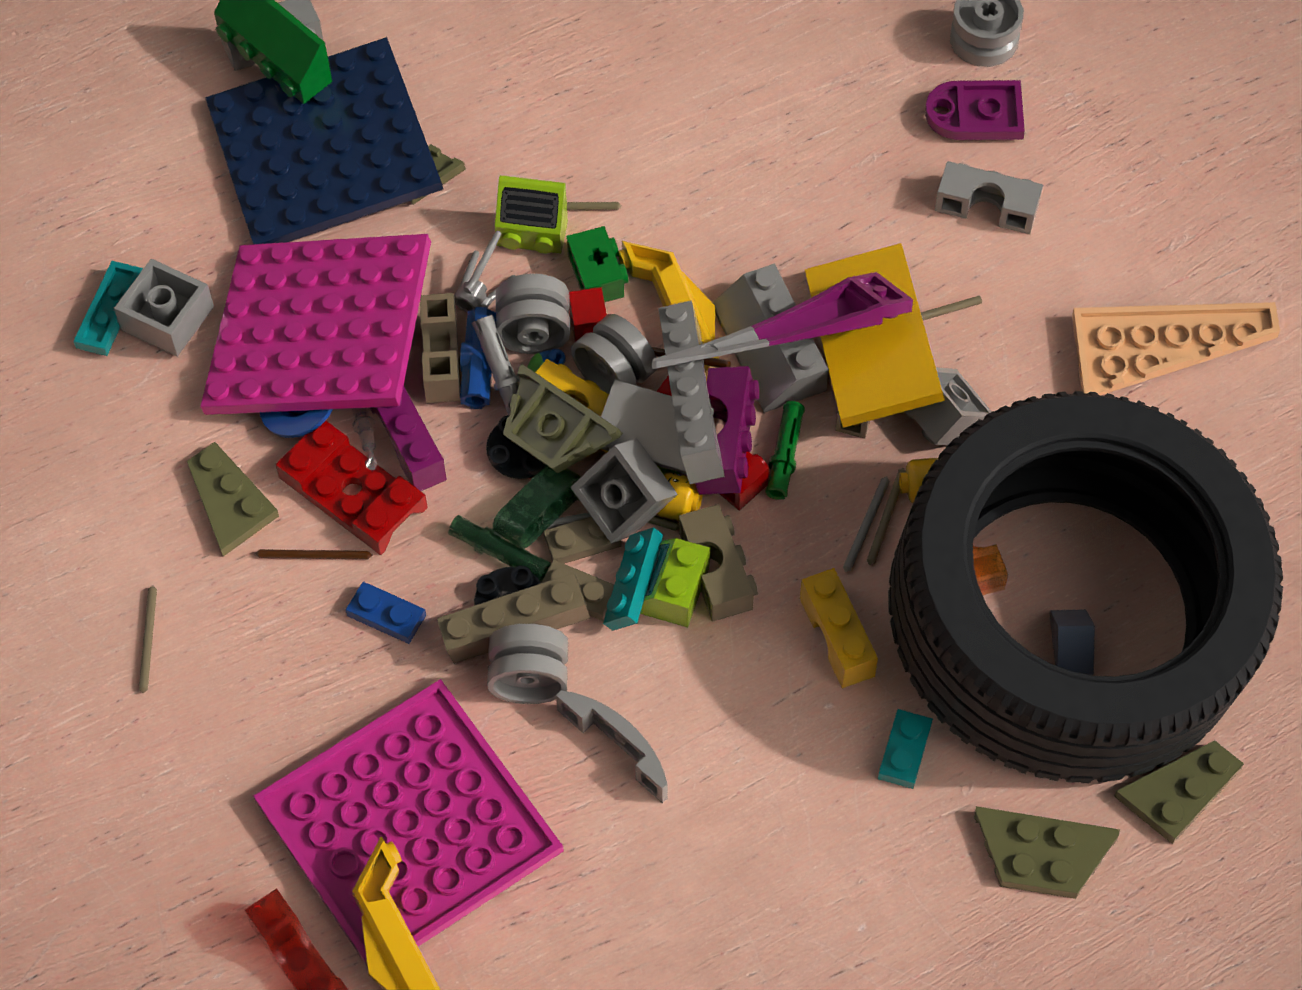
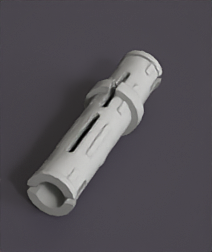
M490 315L472 322V325L478 335L496 382L493 384L495 391L499 390L507 413L510 415L512 394H517L520 378L519 375L515 376L493 316Z

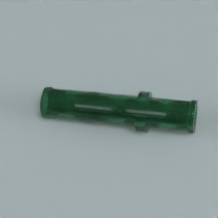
M457 515L449 527L451 528L448 530L450 536L468 543L474 547L475 552L481 555L484 552L509 566H526L540 582H542L551 565V562L539 558L531 552L494 534L493 529L478 526L461 515Z

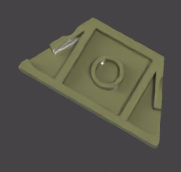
M521 364L517 374L521 378L517 394H512L510 403L511 413L506 420L503 435L556 473L565 470L610 444L623 434L617 427L525 365Z
M976 806L974 814L975 821L979 823L985 838L984 844L988 855L994 862V871L1001 887L1073 899L1078 897L1090 876L1094 874L1102 859L1117 841L1120 829Z

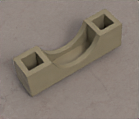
M575 573L439 617L437 620L446 650L455 664L488 653L489 637L494 631L504 626L539 624L560 629L590 619V615Z

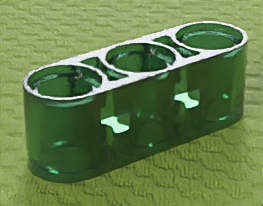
M545 466L497 513L493 522L494 532L522 549L529 547L544 530L552 525L577 500L578 497L575 496L571 486L582 476L568 468L556 473L548 466Z

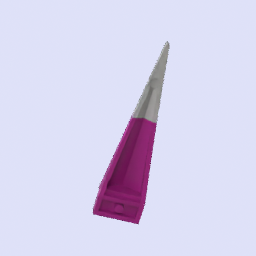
M877 272L848 277L814 297L750 327L701 345L654 358L652 360V369L880 325L883 318L891 319L899 314L912 312L913 299Z

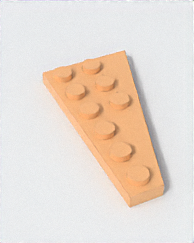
M1275 302L1074 308L1072 313L1081 391L1083 393L1097 392L1100 396L1276 339L1280 333Z

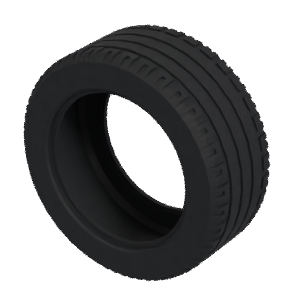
M1075 391L1069 395L1066 392H1058L1053 395L1049 393L1043 394L1041 398L1033 396L1023 401H1015L1011 407L1005 405L985 415L983 420H977L962 431L959 438H954L939 454L938 459L933 462L922 481V485L918 489L894 553L895 556L892 561L889 585L891 587L888 590L889 614L892 615L890 624L894 643L899 645L897 652L904 670L911 675L910 682L916 688L920 698L926 699L928 702L927 707L937 716L941 723L946 722L950 726L949 731L960 737L965 744L970 742L977 747L975 751L983 753L994 762L998 759L1005 763V767L1016 769L1024 774L1028 771L1034 773L1035 777L1048 778L1053 781H1058L1061 778L1066 779V782L1091 783L1092 780H1097L1100 783L1121 780L1125 775L1133 777L1152 771L1155 765L1161 767L1180 757L1182 751L1187 752L1205 737L1206 733L1213 729L1253 678L1270 649L1269 643L1274 639L1279 622L1278 614L1281 611L1283 586L1280 585L1283 581L1281 556L1277 554L1279 544L1275 537L1274 527L1269 525L1270 516L1265 511L1261 498L1256 497V489L1252 484H1249L1247 476L1244 472L1238 471L1236 468L1237 464L1226 456L1227 453L1222 448L1217 449L1213 445L1214 441L1209 437L1205 438L1202 436V432L1197 428L1193 430L1186 426L1187 422L1181 419L1179 421L1175 419L1173 414L1168 412L1166 415L1159 412L1158 407L1146 406L1141 401H1137V403L1131 402L1128 397L1121 396L1118 398L1108 393L1105 396H1100L1097 392L1083 393L1082 391ZM1072 503L1092 507L1117 517L1144 535L1161 553L1172 569L1180 587L1185 606L1186 630L1182 652L1156 668L1137 674L1115 677L1092 676L1072 672L1046 662L1015 641L998 623L987 606L978 586L974 569V538L994 520L1014 510L1036 504Z

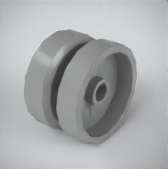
M956 0L950 35V43L954 52L963 61L975 66L984 67L1000 65L1012 58L1019 45L1024 8L1020 0Z
M523 274L513 276L499 285L496 289V328L504 347L523 354H537L560 348L569 340L570 316L568 313L570 301L569 290L565 283L555 277L544 274Z
M607 314L593 327V333L584 334L571 347L574 362L584 378L595 382L602 391L608 394L614 379L636 385V383H643L658 369H652V360L656 358V355L647 339L634 325L617 314Z
M515 624L504 626L494 631L489 637V661L491 664L488 667L487 686L488 691L495 697L519 704H540L556 700V695L561 690L567 691L568 673L565 664L568 662V638L561 631L539 624Z

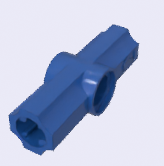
M475 307V309L468 311L465 342L461 344L460 368L462 380L460 401L461 404L468 406L470 409H482L484 406L490 405L492 371L488 365L478 335L472 325V322L490 315L493 316L496 325L497 314L487 307Z

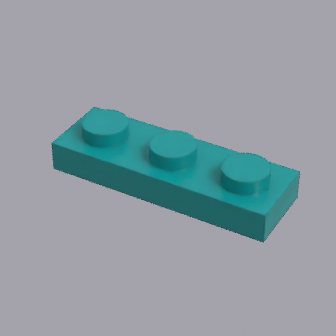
M111 261L73 341L76 349L108 356L120 330L114 307L143 268Z
M654 527L629 535L625 543L624 555L620 568L616 573V581L611 597L607 602V611L603 624L612 631L638 623L663 538V534Z

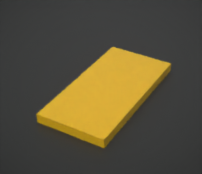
M902 243L804 269L811 298L848 277L877 272L913 299L912 312L899 314L891 319L883 318L880 325L821 336L843 428L945 401Z

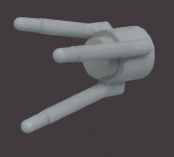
M500 231L494 233L476 269L475 266L479 252H473L460 287L454 294L455 304L467 313L475 309V307L488 308L491 302L496 299V289L486 297L485 292L487 288L479 281V278L501 236Z

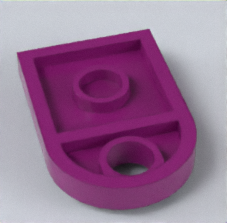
M968 80L942 83L935 87L927 98L925 108L926 121L934 132L942 137L953 140H1023L1025 127L1021 80ZM946 107L950 112L939 114L934 111V108Z

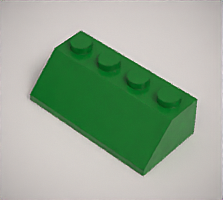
M275 0L219 1L214 11L217 23L216 32L224 42L228 43L230 41L235 45L244 59L255 62L268 79H275L289 97L295 96L305 104L332 82L325 42Z

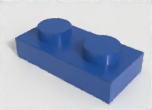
M363 581L347 606L346 614L354 620L410 644L426 617V610Z

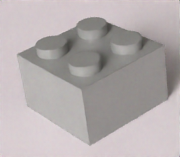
M151 258L114 307V311L122 331L178 357L214 308L208 284Z
M638 439L613 446L571 486V489L611 543L636 533L678 495Z

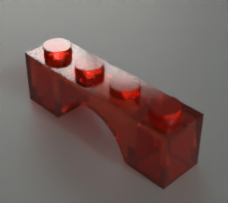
M277 888L244 910L251 927L295 990H348L340 977L333 973L316 950L297 916Z

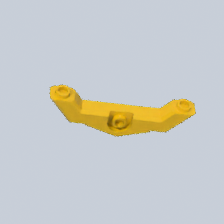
M622 240V250H619L618 256L620 264L624 263L626 269H629L633 277L652 281L663 307L692 300L700 327L702 344L715 340V305L681 271L674 253ZM704 365L706 382L709 368L717 367Z
M381 836L352 890V895L363 914L362 927L368 975L384 990H440L389 893L399 873L397 864L402 862V859L392 841L385 843Z

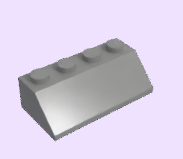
M775 264L743 274L713 302L715 314L726 335L750 327L796 306ZM813 338L735 353L740 365L749 366L753 380H758V402L764 413L782 407L787 401H799L827 390L828 368Z

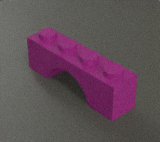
M749 366L709 368L707 388L711 408L714 409L713 417L726 422L724 428L717 434L725 477L698 482L696 486L699 495L741 493L742 479L748 477L746 452H751L752 450L750 426H755L756 412L753 404L755 400H759L758 380H753Z
M404 385L400 406L369 407L372 414L376 413L383 423L409 483L423 491L447 480L444 459Z

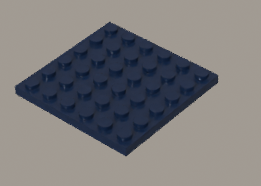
M387 37L328 56L332 82L305 104L295 96L289 97L275 79H268L267 77L205 97L253 245L290 242L443 190L441 179Z

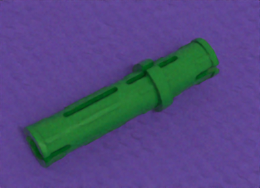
M787 401L783 405L774 455L770 457L768 463L770 475L765 493L768 497L775 500H782L788 496L790 477L796 470L797 464L794 457L803 413L805 412L804 405L796 401Z

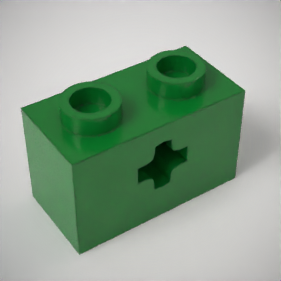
M605 226L567 235V254L580 290L602 287L604 302L623 298L624 284L629 283L628 274L624 263L618 264L616 257L619 256L616 240L614 237H608Z

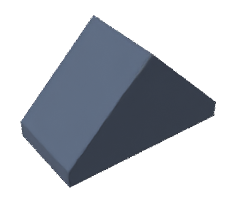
M1050 610L1055 666L1093 676L1095 625L1087 610Z

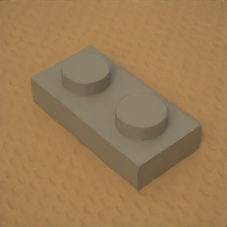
M592 516L544 530V538L552 561L556 560L563 564L622 547L621 540L614 543L609 541Z
M553 560L541 584L575 573L589 615L603 621L607 611V602L611 597L614 584Z

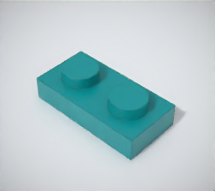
M897 709L879 770V780L914 789L933 718Z

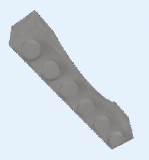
M692 300L658 308L665 355L702 344L700 327ZM704 360L667 366L680 453L689 484L725 477L708 394Z

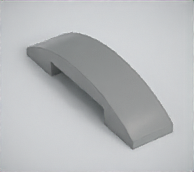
M562 690L556 695L557 711L582 733L592 724L596 725L638 762L635 765L636 780L660 802L663 803L668 798L667 780L657 755L647 740L629 721L608 706L584 695Z

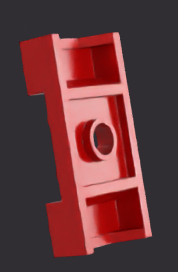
M325 421L317 429L306 434L275 464L278 476L283 482L379 555L386 551L393 532L412 513H423L428 508L426 495L400 475L397 478L393 477L349 443L348 436L328 421ZM350 484H357L362 487L361 491L355 495H347L343 492L344 488Z

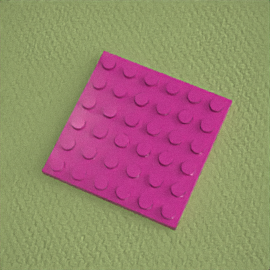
M428 234L240 245L200 405L204 414L400 406L431 246Z
M441 679L253 796L256 804L366 966L367 960L362 927L363 914L352 895V890L381 836L385 843L390 841L394 843L402 859V862L397 864L399 873L389 893L418 947L564 852L561 842Z

